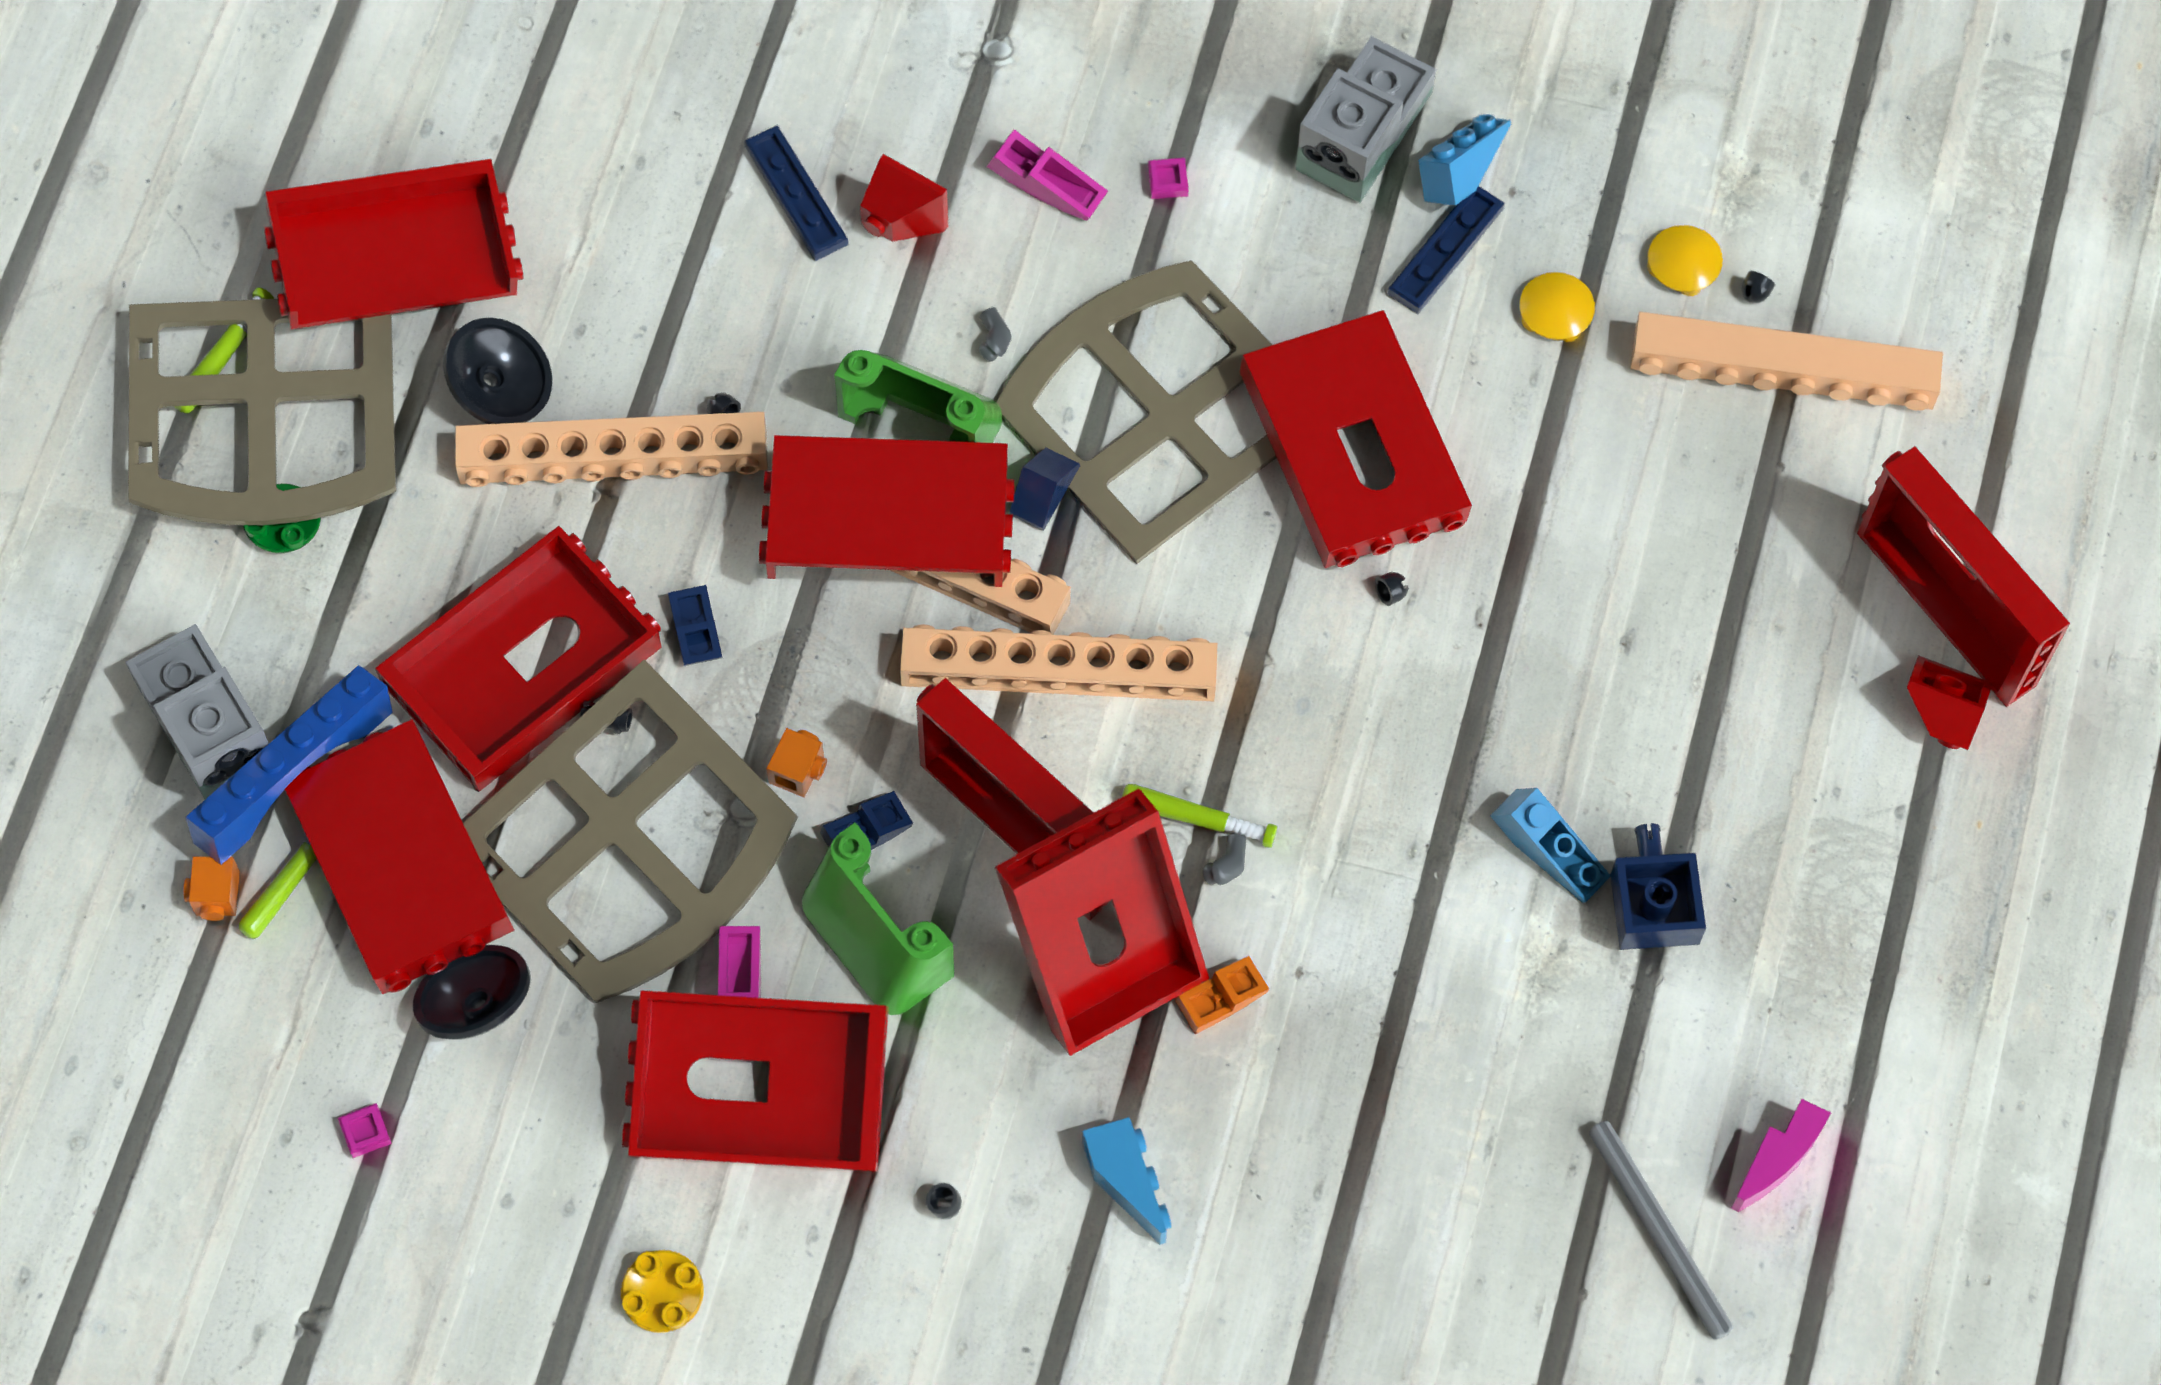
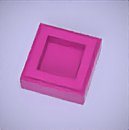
M1185 158L1148 160L1151 199L1188 197L1189 188Z
M377 1103L338 1117L352 1158L392 1144Z

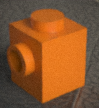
M786 728L766 768L768 783L805 798L813 779L819 781L827 765V759L824 758L823 742H820L817 736L806 730H798L796 732Z
M193 857L191 878H185L184 900L190 903L196 916L210 921L222 920L224 916H236L240 870L234 858L230 857L220 865L211 857Z

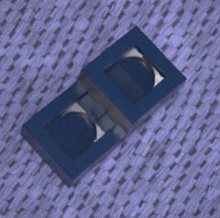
M702 585L669 592V601L684 666L723 658L707 586Z
M895 791L860 804L858 811L823 825L820 834L829 848L833 839L853 823H856L867 836L871 844V850L912 827L913 821Z

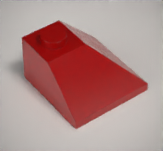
M883 154L877 163L860 204L861 224L873 236H883L892 242L945 232L948 228L947 189Z
M1918 655L1907 689L1930 736L1937 738L1938 742L1945 747L1969 749L1985 710L1993 683Z

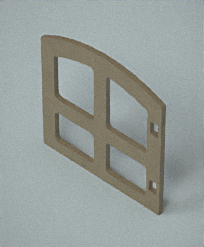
M1192 260L1158 268L1129 279L1101 293L1075 310L1054 327L1031 350L1011 376L997 400L1002 411V419L1035 455L1048 448L1080 463V467L1068 487L1069 492L1136 564L1277 458L1267 435L1236 458H1230L1195 422L1198 416L1244 383L1239 372L1243 354L1271 346L1272 344ZM1209 295L1223 308L1215 315L1202 302ZM1178 297H1185L1235 348V352L1179 394L1170 395L1108 328L1144 309ZM1080 348L1088 349L1149 414L1146 419L1089 461L1080 459L1033 408V405L1048 383ZM1172 440L1176 442L1208 478L1152 522L1141 524L1107 486L1165 441Z
M278 299L129 304V503L163 515L196 522L223 525H272L331 516L364 506L396 492L392 314L356 319L363 324V365L360 368L279 372L275 369V327L280 323H289L288 316L281 317ZM242 324L247 327V370L244 373L169 377L159 374V333L163 328ZM139 342L152 343V358H142L139 360ZM363 400L365 414V467L362 470L326 482L285 491L279 490L277 488L276 464L277 404L286 401ZM238 403L248 406V489L245 492L195 487L163 479L159 476V411L163 407ZM139 446L152 447V462L139 464Z
M644 659L463 824L482 863L491 856L503 868V871L496 876L495 880L488 874L501 903L583 990L598 1003L628 992L664 974L693 955L716 936L720 931V926H726L743 909L765 881L784 850L798 817ZM642 701L677 736V741L618 796L610 797L576 763L575 759L577 754L612 724L618 716L623 714L635 702ZM698 765H705L757 818V823L744 847L710 893H702L637 826L639 818ZM554 781L588 815L589 820L583 828L529 877L521 878L487 843V837L545 783ZM614 845L681 912V919L640 946L608 961L601 962L549 909L548 903L606 848ZM571 941L585 955L577 962L576 966L560 950Z

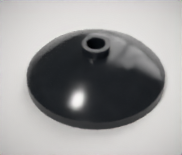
M499 318L476 319L458 329L450 338L445 348L443 371L448 388L458 404L474 418L487 424L525 423L532 420L546 406L552 391L551 366L543 348L522 327ZM484 378L490 381L491 386L485 382Z
M485 945L481 952L469 957L461 956L449 962L444 970L436 974H427L414 994V1016L425 1032L437 1038L459 1040L485 1034L503 1024L520 1007L530 987V970L524 958L517 951L501 945Z

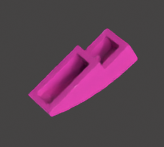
M1015 129L1006 138L986 166L1029 195L1085 221L1089 220L1108 192L1107 189L1049 146L1043 151Z
M720 926L718 995L761 998L760 926Z
M1801 1098L1785 1133L1770 1126L1731 1209L1740 1212L1778 1187L1800 1165L1812 1149L1831 1112Z

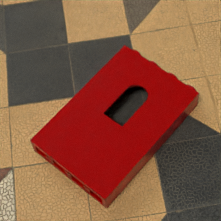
M1384 310L1243 354L1239 372L1325 568L1334 565L1345 567L1357 561L1361 556L1370 553L1382 555L1393 549L1395 545L1407 541L1410 544L1418 543L1425 540L1431 533L1443 529L1445 532H1451L1461 528L1467 522L1472 504ZM1372 419L1394 469L1395 477L1390 486L1381 490H1373L1365 487L1359 481L1337 430Z
M1916 446L1903 454L1901 451H1897L1882 464V474L1875 481V491L1868 498V508L1861 515L1863 520L1857 535L1983 680L1993 683L1991 690L2008 707L2037 686L2070 622ZM1934 529H1935V530L1938 532V534L1945 540V542L1952 548V550L1959 556V558L1965 563V565L1972 571V573L1977 577V579H1975V578L1972 576V574L1966 569V567L1959 561V559H1958V558L1952 553V551L1945 545V543H1944V542L1939 538V536L1936 534V532L1934 531Z
M557 526L375 668L379 680L387 685L389 694L478 792L580 713L581 708H586L583 707L585 700L594 702L644 659L647 660L662 648L659 636L661 628L653 616L648 612L642 615L634 606L636 601L631 593L624 586L617 588L610 580L611 574L605 565L598 559L593 562L585 554L587 550L582 541L574 533L568 536L560 526ZM567 617L575 621L580 629L577 643L528 682L505 659L504 656L551 619Z
M942 679L936 686L930 684L920 693L916 704L920 766L1016 854L1094 813L948 679ZM1110 901L1084 914V916L1090 921Z
M1139 788L995 866L1051 1032L1069 1056L1210 979L1159 811ZM1112 900L1124 937V947L1121 953L1111 962L1102 965L1094 964L1091 962L1077 918Z
M640 990V999H633L631 1009V1023L638 1024L637 1040H630L628 1050V1064L635 1065L634 1081H627L625 1106H632L631 1122H624L622 1147H629L628 1156L878 1171L889 1007L886 1005ZM703 1058L769 1061L767 1102L704 1099L698 1097L691 1091L688 1085V1072L696 1061Z

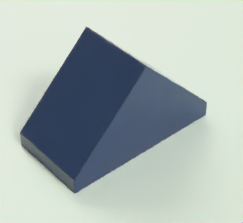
M1048 448L1043 449L1023 466L1015 491L1014 502L1011 504L1009 513L1044 531L1076 475L1080 463Z

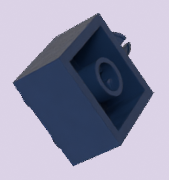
M1651 823V830L1649 831L1647 824L1637 826L1634 830L1637 837L1639 856L1616 858L1610 874L1620 950L1700 945L1706 930L1696 853L1663 855L1660 825Z

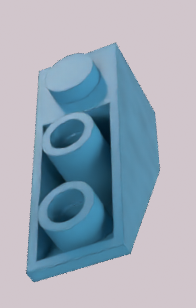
M1491 114L1476 116L1470 124L1463 129L1455 131L1452 134L1453 136L1442 144L1434 146L1432 151L1419 159L1424 202L1457 205L1475 192L1507 134L1511 121L1497 119Z
M1538 788L1516 789L1490 815L1518 849L1582 903H1586L1610 878L1608 871Z
M1128 1117L1083 1130L1082 1144L1094 1181L1159 1244L1166 1243V1229L1172 1228L1166 1205H1158L1154 1191L1159 1190L1158 1179L1153 1166H1145L1142 1153L1147 1152V1147L1141 1128L1133 1129L1131 1119Z

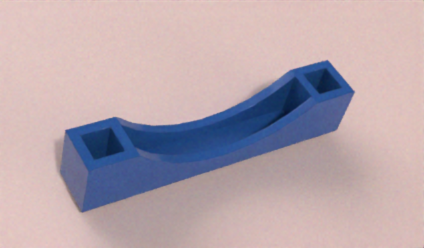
M360 665L353 669L185 817L193 844L222 865L251 839L260 821L274 801L304 769L332 749L349 741L365 738L393 713L387 685Z

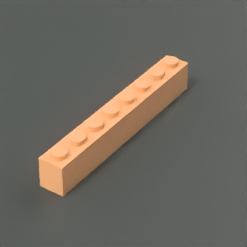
M1639 311L1634 329L1630 369L1640 370L1647 375L1663 373L1678 375L1685 380L1708 379L1715 380L1722 385L1738 383L1753 385L1760 390H1772L1775 388L1790 390L1798 395L1820 394L1830 396L1835 400L1857 399L1868 401L1873 405H1902L1908 409L1920 411L1925 409L1933 410L1940 394L1943 352Z

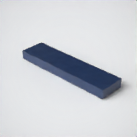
M776 125L745 140L747 151L814 260L817 261L848 246L847 236L779 126Z
M1478 186L1475 192L1454 207L1391 284L1387 295L1416 314H1419L1504 210L1505 202Z

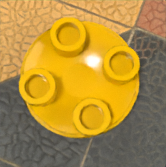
M1689 225L1672 226L1661 231L1652 240L1647 256V270L1649 274L1664 286L1679 291L1686 296H1695L1702 289L1711 285L1719 276L1723 265L1722 251L1717 241L1706 231Z
M1561 272L1539 275L1532 279L1521 293L1519 302L1522 316L1521 322L1525 329L1533 331L1542 337L1563 340L1565 342L1575 341L1587 329L1593 319L1595 312L1593 295L1581 280L1572 275Z
M670 1250L641 1253L628 1268L621 1284V1301L628 1317L644 1330L656 1333L675 1331L689 1323L700 1309L704 1295L703 1280L695 1264L686 1256Z

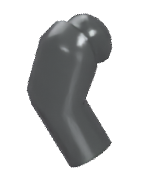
M991 307L980 315V319L989 333L986 337V342L980 345L979 352L987 361H994L998 356L1002 357L1006 353L1012 338L1011 332L995 307Z
M1230 834L1227 836L1226 854L1215 860L1214 863H1207L1203 868V878L1208 884L1213 885L1217 883L1218 885H1224L1242 874L1245 864V836L1240 834Z

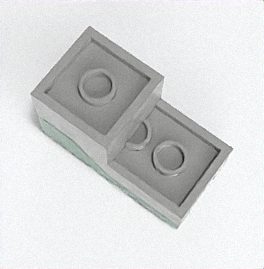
M1371 36L1348 72L1337 68L1302 121L1296 170L1361 203L1432 94L1436 69Z
M196 624L125 662L136 685L204 799L209 797L269 744L262 727L225 667L222 668Z

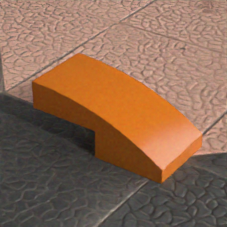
M1247 956L1216 971L1212 979L1176 997L1175 1002L1193 1032L1197 1034L1256 1001L1269 991V987L1250 956Z

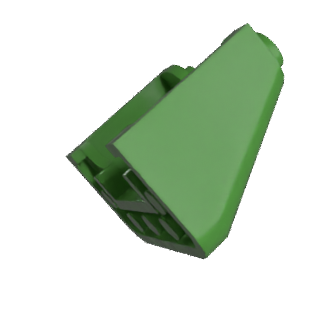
M854 350L844 357L834 375L838 417L853 424H856L859 415L865 412L874 411L875 414L881 416L888 401H891L953 427L954 430L949 441L993 443L1001 428L1002 411L998 403L991 398L887 355L866 350Z
M853 823L839 833L829 846L802 896L803 912L874 1004L888 1006L889 1015H900L955 977L953 943L936 924L928 921L917 922L903 932L898 928L862 882L864 876L871 872L870 865L868 864L871 857V844L859 826Z

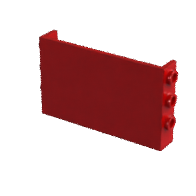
M492 159L265 192L266 209L270 226L264 227L267 249H275L276 260H270L274 283L281 282L283 293L277 294L281 317L288 316L291 329L517 295L518 280H523L520 257L513 258L511 247H516L514 228L512 224L506 225L504 214L509 213L507 196L505 191H498Z
M774 435L772 470H765L764 494H770L769 506H762L761 526L762 529H768L767 541H760L759 564H766L768 579L776 578V566L992 573L994 574V587H1002L1003 573H1011V550L1004 549V538H1012L1013 514H1006V502H1014V479H1007L1008 443Z
M413 719L384 733H373L366 737L363 743L348 750L342 749L333 752L325 761L304 769L285 788L370 974L382 995L387 992H399L407 988L412 980L424 974H436L444 970L449 962L461 956H473L481 952L486 944L515 931Z

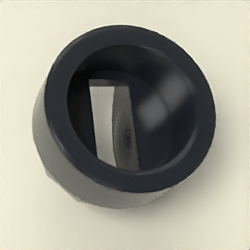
M1748 271L1741 287L1742 294L1750 302L1761 303L1770 296L1775 283L1764 274Z
M727 393L715 394V400L709 399L707 402L708 414L739 413L741 409L740 402Z
M1389 572L1375 579L1376 592L1380 600L1387 606L1401 601L1407 595L1408 585L1403 586L1402 581L1406 578L1400 573Z
M939 1183L929 1190L926 1204L935 1216L942 1219H951L959 1213L962 1200L959 1192L952 1185ZM938 1201L950 1204V1206L943 1207L937 1206Z

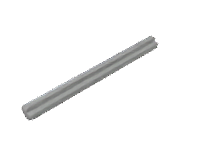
M1603 1121L1596 1124L1589 1132L1590 1137L1710 1336L1714 1340L1726 1336L1733 1329L1732 1323L1611 1123Z

